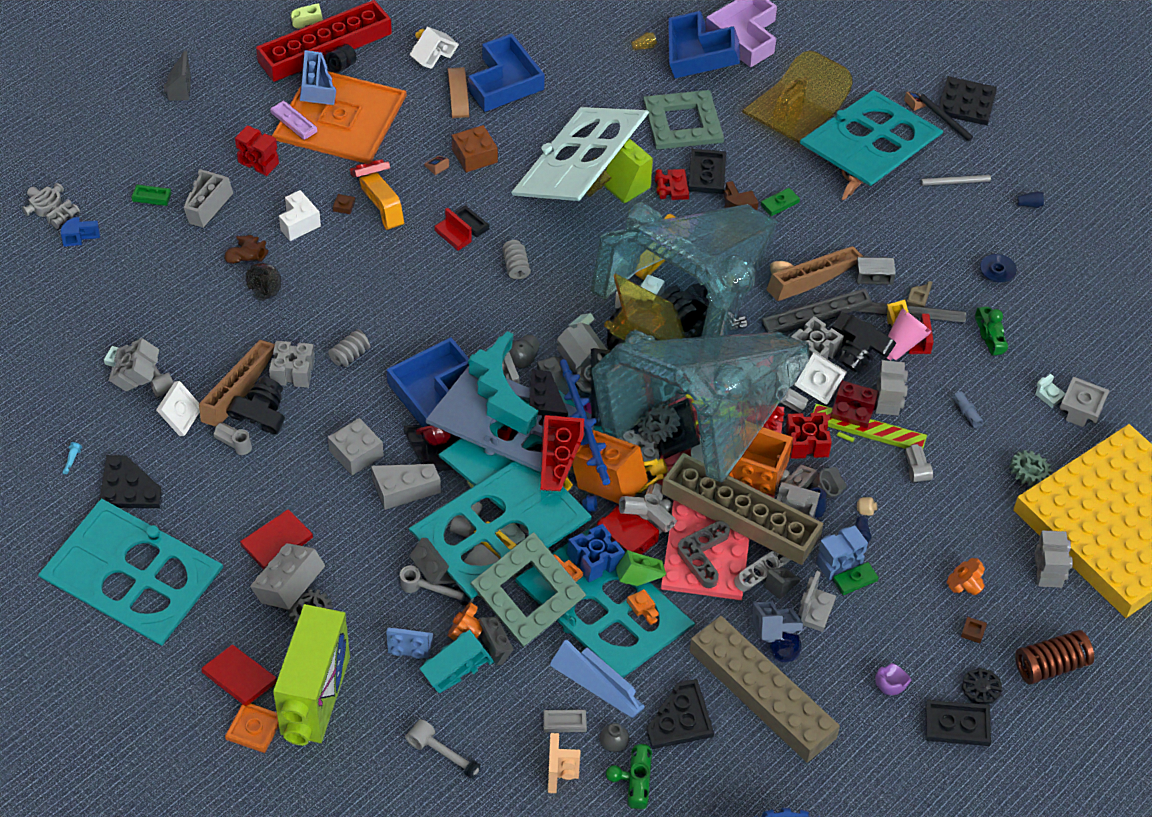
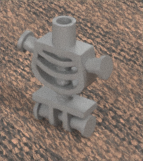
M55 183L53 189L47 186L41 191L34 186L30 187L27 191V195L31 197L29 199L30 205L22 207L26 216H29V213L33 211L38 216H46L48 223L52 224L56 229L60 227V224H64L67 221L66 218L72 219L74 214H79L80 209L77 205H72L69 199L62 204L59 192H63L64 188L59 183Z

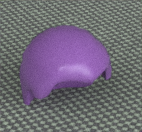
M891 663L886 667L882 666L878 669L875 675V683L882 693L893 696L906 689L911 682V677L902 668Z

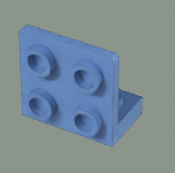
M387 628L388 653L396 656L406 655L417 659H429L433 633Z

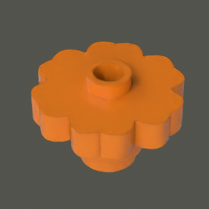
M971 558L967 562H962L949 575L947 580L949 588L953 593H961L965 589L967 593L977 595L985 586L981 578L985 567L978 558Z
M469 602L462 612H458L452 621L453 626L447 636L455 641L460 634L471 630L475 637L478 638L483 631L479 620L474 617L478 607Z

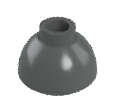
M608 724L601 731L600 743L608 751H622L629 743V733L621 724Z

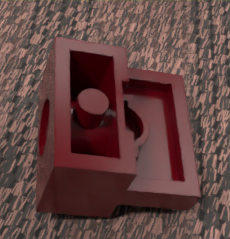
M842 380L830 418L868 428L879 391Z

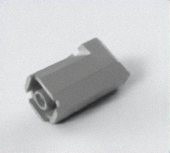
M580 322L576 324L578 327L574 329L572 326L568 327L558 337L557 343L559 346H557V350L567 360L574 374L581 376L576 382L581 391L591 394V349L607 350V348L590 325ZM598 354V362L601 365L604 359ZM612 357L611 361L615 366V359ZM607 364L603 368L607 375L612 371ZM599 373L598 381L602 383L604 381V378ZM613 375L611 380L616 385V376ZM608 384L603 387L608 394L612 390Z

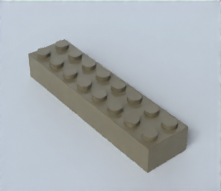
M682 453L663 479V495L716 522L723 521L727 523L730 529L800 565H803L821 538L824 523L685 453Z
M722 616L691 638L689 652L804 761L808 763L837 739L840 725Z

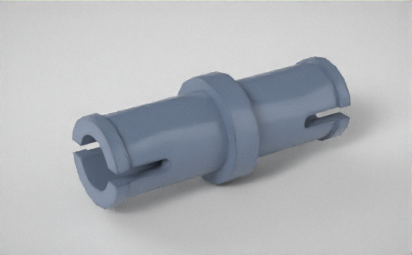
M962 391L952 397L961 409V414L967 417L973 428H977L983 423V419L976 412L974 404L968 401Z

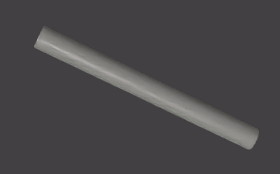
M991 176L921 179V185L990 182Z

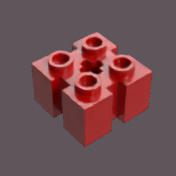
M247 125L235 137L236 148L240 149L237 152L238 163L248 168L252 166L255 168V171L265 176H268L279 164L276 151L277 141L273 136L265 133L262 135L258 129Z
M826 412L811 413L810 417H804L803 413L787 415L786 435L793 437L790 452L791 459L806 458L807 454H813L814 458L829 457L832 442L830 431H827L828 421Z

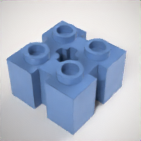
M855 525L843 528L838 532L837 536L835 534L827 535L820 541V551L816 564L830 581L834 576L863 564L865 558L863 553L867 550L868 542Z

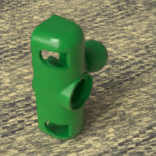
M988 306L978 307L975 313V320L992 356L1004 354L1008 350V343L1004 337V327L1001 322L1003 313L999 309L992 310Z
M637 744L632 748L630 772L622 771L617 765H611L606 769V778L609 781L617 782L620 779L629 781L627 803L630 808L645 809L648 806L652 750L646 744ZM641 773L645 775V777L638 778L635 776V774ZM631 789H633V796H630ZM644 789L647 791V798L644 797Z

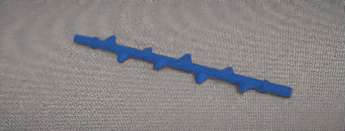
M562 359L560 361L563 371L562 375L569 388V392L564 396V399H573L577 410L570 417L584 419L585 436L582 439L581 445L589 444L593 455L587 461V465L597 466L596 470L600 475L603 485L610 484V479L607 473V466L604 464L600 451L606 447V444L596 443L591 427L597 420L596 418H587L584 406L590 402L589 398H580L575 385L581 376L579 374L573 375L567 360Z

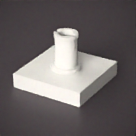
M814 352L796 381L795 386L827 405L847 371Z
M180 381L173 383L156 409L179 436L186 435L200 413L199 402Z

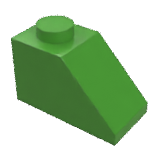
M628 550L616 566L619 581L635 586L648 583L666 575L662 560Z

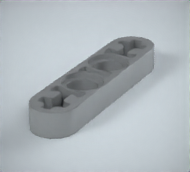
M771 551L741 571L734 579L735 586L741 591H748L767 578V573L771 567L767 565L766 560L772 562L773 568H782L790 559L785 556L778 559V556L781 554ZM753 569H758L761 576H757ZM749 577L750 580L748 582H743L745 578Z

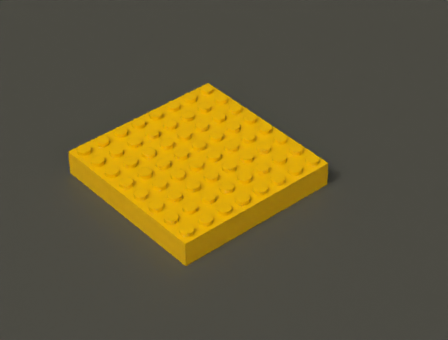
M1128 424L1018 496L1013 509L1038 535H1041L1042 531L1066 532L1067 540L1071 542L1069 557L1073 559L1072 567L1125 618H1128L1152 601V444Z

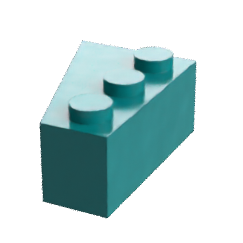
M471 630L460 634L452 644L443 647L435 657L426 660L423 666L420 667V670L435 690L441 693L462 681L460 677L469 672L475 674L478 672L477 668L486 662L490 665L494 663V660Z

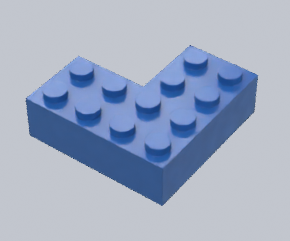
M701 11L669 18V65L675 78L740 64L739 39L734 26L706 32V24Z
M512 33L482 44V59L489 68L468 76V91L484 112L544 90L545 74Z
M450 337L388 368L387 384L422 427L431 426L426 423L427 417L447 394L448 388L453 386L467 369L469 358Z

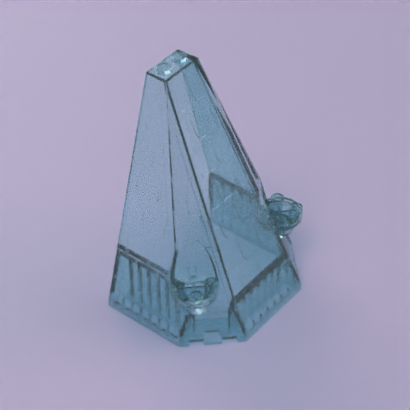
M638 202L629 209L625 229L607 232L600 237L590 291L606 300L637 271L663 259L695 277L700 285H705L709 293L707 295L709 306L697 356L713 365L718 358L748 291L755 284L756 273L772 241L778 221L757 211L749 204L661 220L662 216L658 211H654L643 202Z
M633 330L627 334L624 343H619L610 353L604 356L592 368L602 431L604 434L619 438L641 422L640 418L647 416L646 411L651 412L653 407L658 409L660 405L663 407L684 397L686 394H690L694 399L692 405L697 411L706 476L722 483L810 359L809 343L783 335L781 332L655 340L651 335L647 336L641 331Z

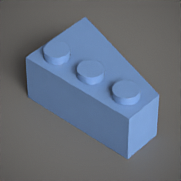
M305 50L300 101L334 105L336 88L332 84V78L327 71L328 67L322 52Z

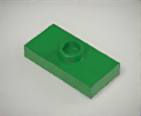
M136 184L131 198L132 202L167 206L172 192L168 188Z
M787 188L761 201V206L770 216H773L798 204L800 198L790 188Z
M869 562L834 576L833 581L842 595H846L877 582L879 577Z

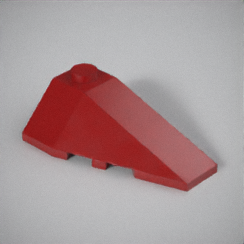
M545 415L542 426L540 490L561 491L584 436L583 418Z

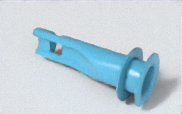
M70 443V451L67 464L62 472L63 474L69 473V468H71L77 453L81 452L82 446L79 443Z

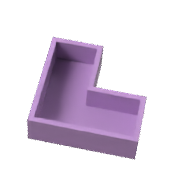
M735 0L706 17V32L734 26L739 39L740 60L751 68L775 52L776 38L764 28L775 22L777 6L770 0Z

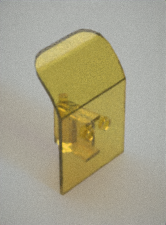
M804 51L795 58L782 79L743 109L742 113L800 143L801 139L819 128L838 111L851 90L853 84L851 73L844 66L815 51Z
M615 273L613 277L622 311L613 322L607 320L604 327L608 328L613 335L639 348L642 346L649 348L651 342L648 340L654 336L683 351L689 365L685 367V371L691 373L692 381H694L695 366L680 316L673 303Z

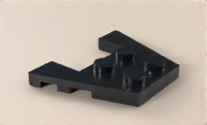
M421 424L404 426V433L421 464H434L437 471L455 470L440 458L439 454L461 439L460 437H450L445 444L435 446L422 439V435L416 434L415 431L421 428Z

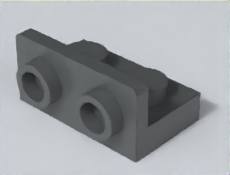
M483 617L479 620L483 629L481 637L495 664L503 665L514 649L498 618Z

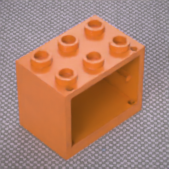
M737 419L721 453L719 471L764 494L774 496L789 462L793 437Z
M592 430L596 443L606 444V447L600 451L604 464L607 466L610 484L603 485L600 475L596 470L597 466L587 465V461L593 457L589 444H580L572 463L578 488L618 504L621 496L634 497L648 482L640 446Z

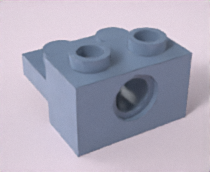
M753 602L752 626L761 640L774 642L782 639V631L785 633H795L796 631L803 630V622L793 608L776 609L774 602Z

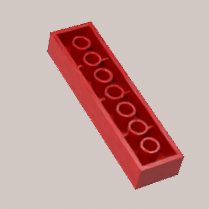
M372 0L257 46L258 63L272 81L275 82L303 70L305 50L322 52L325 59L327 53L341 45L348 44L353 49L391 35V18L375 0Z

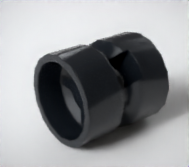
M348 44L341 45L325 56L326 65L333 73H338L353 65L357 59L355 50Z

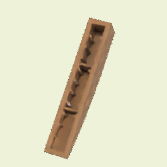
M851 246L772 274L766 290L777 301L806 292L856 265L857 257H863V255Z
M259 340L199 403L201 422L216 427L229 416L226 411L234 396L244 398L269 362L275 344Z

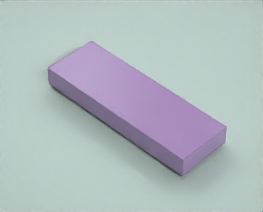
M284 100L270 108L271 114L303 140L318 132L314 124Z

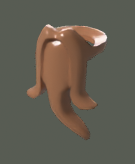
M842 169L844 178L850 182L842 197V200H845L848 195L851 196L862 181L854 176L849 175L848 177L846 171Z

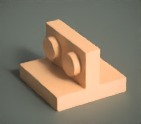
M550 733L548 793H557V778L565 780L579 779L580 750L559 749V734Z

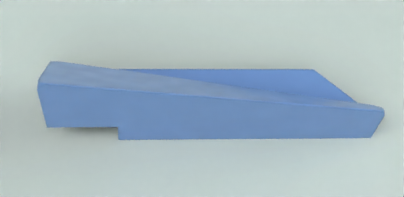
M567 639L563 642L550 663L551 667L631 718H634L645 708L634 697L636 691L633 686L588 647L580 653Z

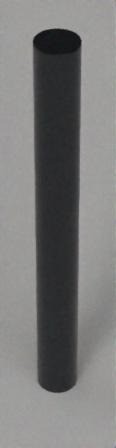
M924 94L919 97L920 101L967 141L973 138L968 131Z

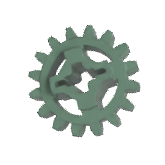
M1023 450L1022 453L1018 451L1013 456L1009 465L1012 468L1011 474H1016L1015 479L1022 480V484L1028 483L1029 487L1049 477L1053 470L1049 469L1051 464L1045 463L1046 458L1042 459L1039 453L1034 455L1033 451L1027 453L1026 450Z

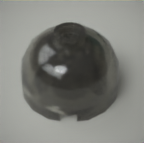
M258 263L250 266L251 269H248L246 272V282L248 289H252L255 293L252 294L253 297L264 301L275 296L281 288V275L279 271L268 263Z

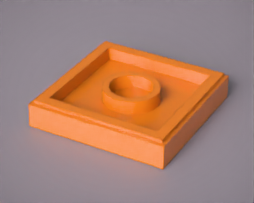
M251 703L248 706L242 704L225 735L226 740L265 753L279 727L277 712Z

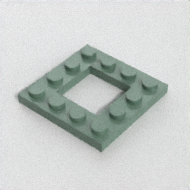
M710 90L643 97L645 110L649 111L647 118L656 150L724 143L723 132ZM697 109L702 128L670 131L665 111Z
M534 532L470 583L522 647H525L586 596L584 591ZM531 562L556 594L526 617L502 589L501 585Z

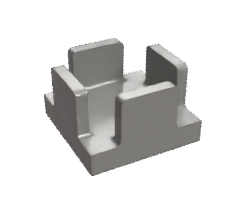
M1073 377L1062 400L1060 410H1067L1066 421L1084 427L1087 419L1097 423L1110 390Z
M782 482L776 500L814 518L820 493Z

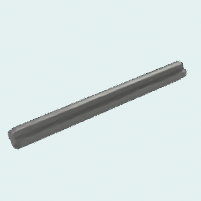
M872 302V306L856 311L887 314L888 303ZM907 306L908 312L916 318H921L922 314H929L930 319L955 322H965L966 320L965 311Z

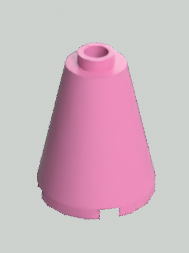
M904 308L900 311L888 334V337L897 343L887 357L890 361L900 358L932 332Z

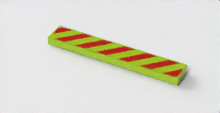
M819 404L815 405L813 413L826 412L828 427L904 449L915 444L921 446L922 449L924 448L927 438L926 434L870 419L868 428L860 427L830 418L833 408Z

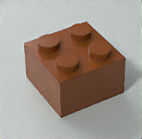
M484 125L452 135V150L465 172L498 163V147Z

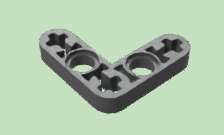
M723 521L715 522L681 539L678 543L679 556L700 584L706 588H713L717 585L719 574L703 552L728 539L730 527ZM707 537L709 542L702 543L698 538ZM694 560H701L704 564L702 566H695L692 562Z

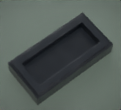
M466 205L455 212L458 217L471 227V234L476 238L490 229L489 224Z

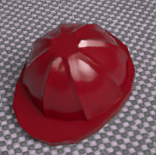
M432 425L415 431L416 434L423 435L429 444L435 446L445 444L451 436V433Z

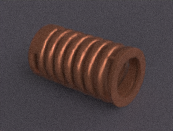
M1076 630L1069 634L1041 641V643L1028 645L1026 648H1019L1016 650L1015 660L1020 675L1030 685L1046 680L1048 677L1053 678L1055 675L1059 676L1062 673L1075 671L1077 668L1081 669L1084 665H1092L1094 663V651L1086 633L1082 630ZM1081 646L1083 647V649H1084V651H1085L1086 658L1084 657V653H1083V650H1082ZM1022 656H1023V662H1024L1025 669L1023 668V665H1022Z

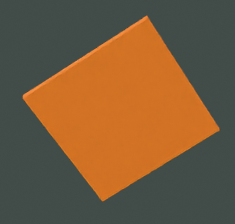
M329 71L332 84L336 88L334 105L300 101V86L290 106L314 124L318 132L303 140L280 121L272 134L276 141L366 164L371 163L407 96V91Z

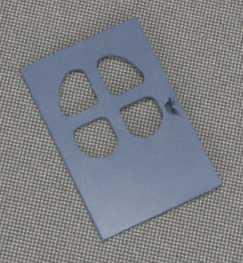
M468 366L427 417L426 423L483 447L484 452L488 455L497 453L541 472V452L526 450L522 445L531 434L542 437V426L538 423L543 416L538 415L537 424L527 435L518 432L512 441H505L494 436L490 431V425L497 422V420L486 415V402L488 399L477 394V381L479 378L468 373ZM506 378L515 394L522 400L529 402L530 388ZM564 403L568 411L567 417H570L577 411L575 407ZM586 412L587 418L591 419V414Z

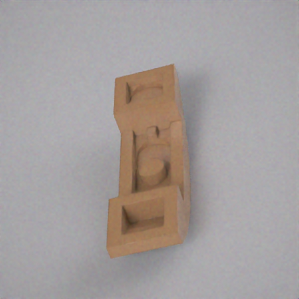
M448 68L452 118L469 117L465 68Z

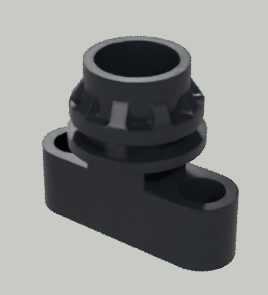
M851 315L842 330L855 339L853 342L846 340L845 344L847 347H842V354L838 360L852 371L860 373L863 368L868 367L870 364L868 360L873 361L874 357L870 354L872 350L887 358L897 343L874 327Z
M261 377L259 382L254 384L248 392L247 397L249 400L234 396L226 413L231 418L241 422L246 417L250 419L252 424L256 422L263 424V431L277 435L285 420V417L277 412L282 400L281 393L283 387L271 378Z

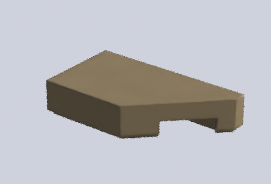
M929 281L923 286L911 288L906 305L925 307L933 282Z

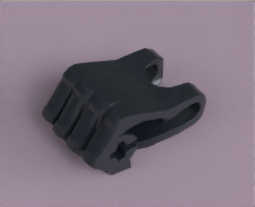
M704 283L690 285L685 291H680L681 289L675 285L667 288L658 297L663 308H667L670 314L672 313L675 316L679 329L682 332L693 329L712 302V300L705 298L709 288ZM724 306L721 308V310L718 312L714 319L718 318L722 314Z

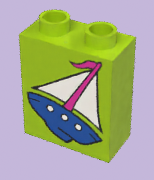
M306 604L303 606L273 691L280 735H283L292 744L303 746L307 745L309 741L322 743L350 659L345 612Z

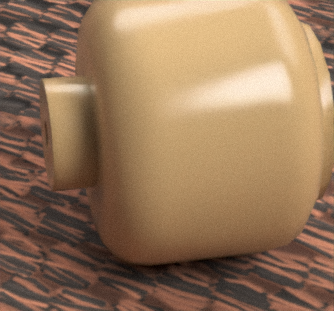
M862 497L857 501V511L861 515L872 516L874 510H877V502L874 503L872 497Z

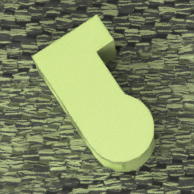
M319 3L293 10L291 12L293 26L301 29L307 25L322 21L323 17Z

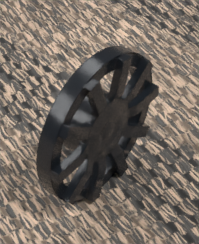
M978 668L969 671L965 675L962 689L966 697L972 702L988 705L998 700L1002 692V684L1000 678L993 671ZM971 676L975 681L968 680V678ZM966 683L972 684L973 686L967 688ZM997 683L998 687L991 686V684ZM990 689L997 690V694L995 695ZM974 690L975 695L972 696L969 691ZM989 693L993 698L987 699L986 695ZM977 696H983V700L978 699Z

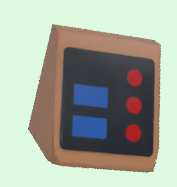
M906 92L904 101L913 111L926 106L919 100L921 96L919 93Z
M437 156L426 162L424 166L437 175L449 168V159Z

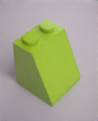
M629 138L608 164L601 184L625 204L651 188L653 158Z

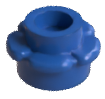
M590 494L583 499V508L589 514L597 511V497Z

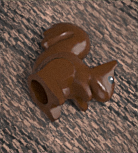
M253 235L237 236L238 244L241 247L227 249L224 259L231 264L239 263L240 261L261 262L269 250L265 248V240L258 242L259 237H254Z

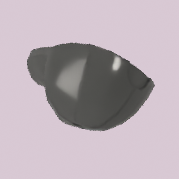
M526 335L513 342L509 353L515 367L526 368L532 364L539 349V341L533 335Z
M837 467L823 469L813 482V488L823 489L827 494L826 498L838 496L847 486Z

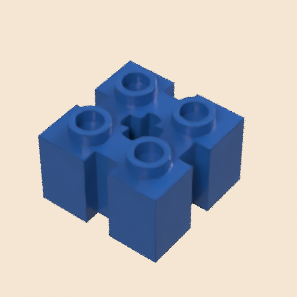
M603 524L590 529L587 536L581 533L570 538L568 541L567 555L575 565H581L580 570L583 571V576L588 582L601 577L604 570L609 573L616 570V566L625 554V551L617 541L611 542V534Z

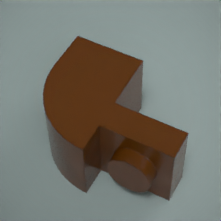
M733 181L726 182V187L723 191L725 199L724 209L726 212L739 218L757 215L759 203L753 191L739 193Z

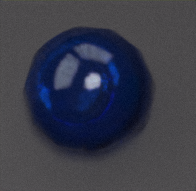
M782 633V639H778L770 644L772 656L783 663L793 662L799 657L802 650L800 637L792 633Z

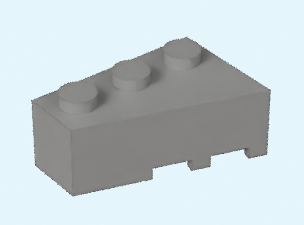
M199 169V176L193 183L194 188L188 195L184 210L190 224L204 228L231 197L233 190L228 177Z
M434 464L371 466L372 481L385 510L441 493L440 477Z

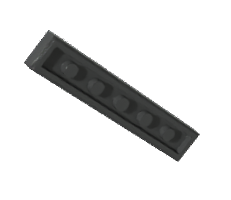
M861 289L762 318V325L767 335L771 336L805 326L814 316L822 321L839 316L841 312L849 313L872 306V300L866 289Z

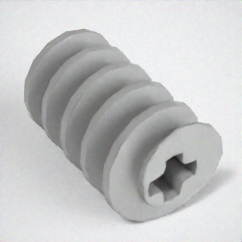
M516 239L507 241L503 245L502 251L508 275L513 279H523L529 276L531 270L525 251L526 248Z
M356 329L328 351L329 357L337 366L342 364L347 367L349 365L348 361L353 362L354 357L359 358V353L364 354L365 349L369 350L370 344L366 335L360 329Z

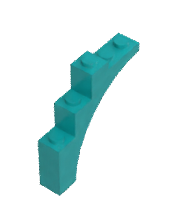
M507 331L502 337H498L492 347H489L486 351L479 349L475 355L472 354L468 360V373L479 378L477 381V394L488 399L486 402V415L527 435L537 424L538 410L517 396L504 376L502 364L505 356L512 348L514 336L513 333Z

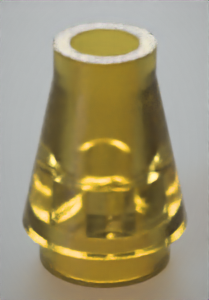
M646 32L631 42L634 51L653 48L657 44L653 32Z

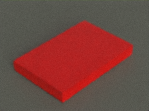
M288 509L241 540L240 544L265 569L286 543L302 546L313 539V534Z
M233 644L202 667L204 675L244 706H248L277 682V678Z

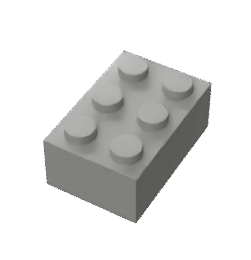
M286 543L274 559L268 563L263 572L256 577V580L250 587L262 604L289 610L322 571L325 564L314 548Z

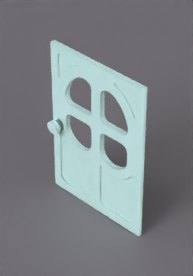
M580 107L553 142L542 146L541 149L544 153L511 192L512 195L580 201L649 114V111ZM599 122L588 137H572L583 127ZM610 124H620L619 133L615 138L598 139ZM564 147H579L570 158L566 160L556 159L557 154ZM606 148L597 159L581 162V159L589 149Z

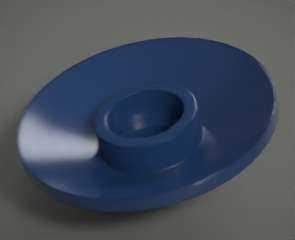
M1001 254L988 255L982 259L980 264L982 274L994 282L1010 281L1014 278L1017 271L1013 260Z

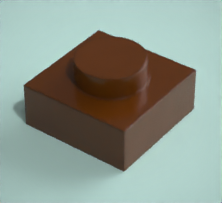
M338 194L333 205V211L351 214L355 204V197Z
M967 617L961 637L981 644L987 623Z

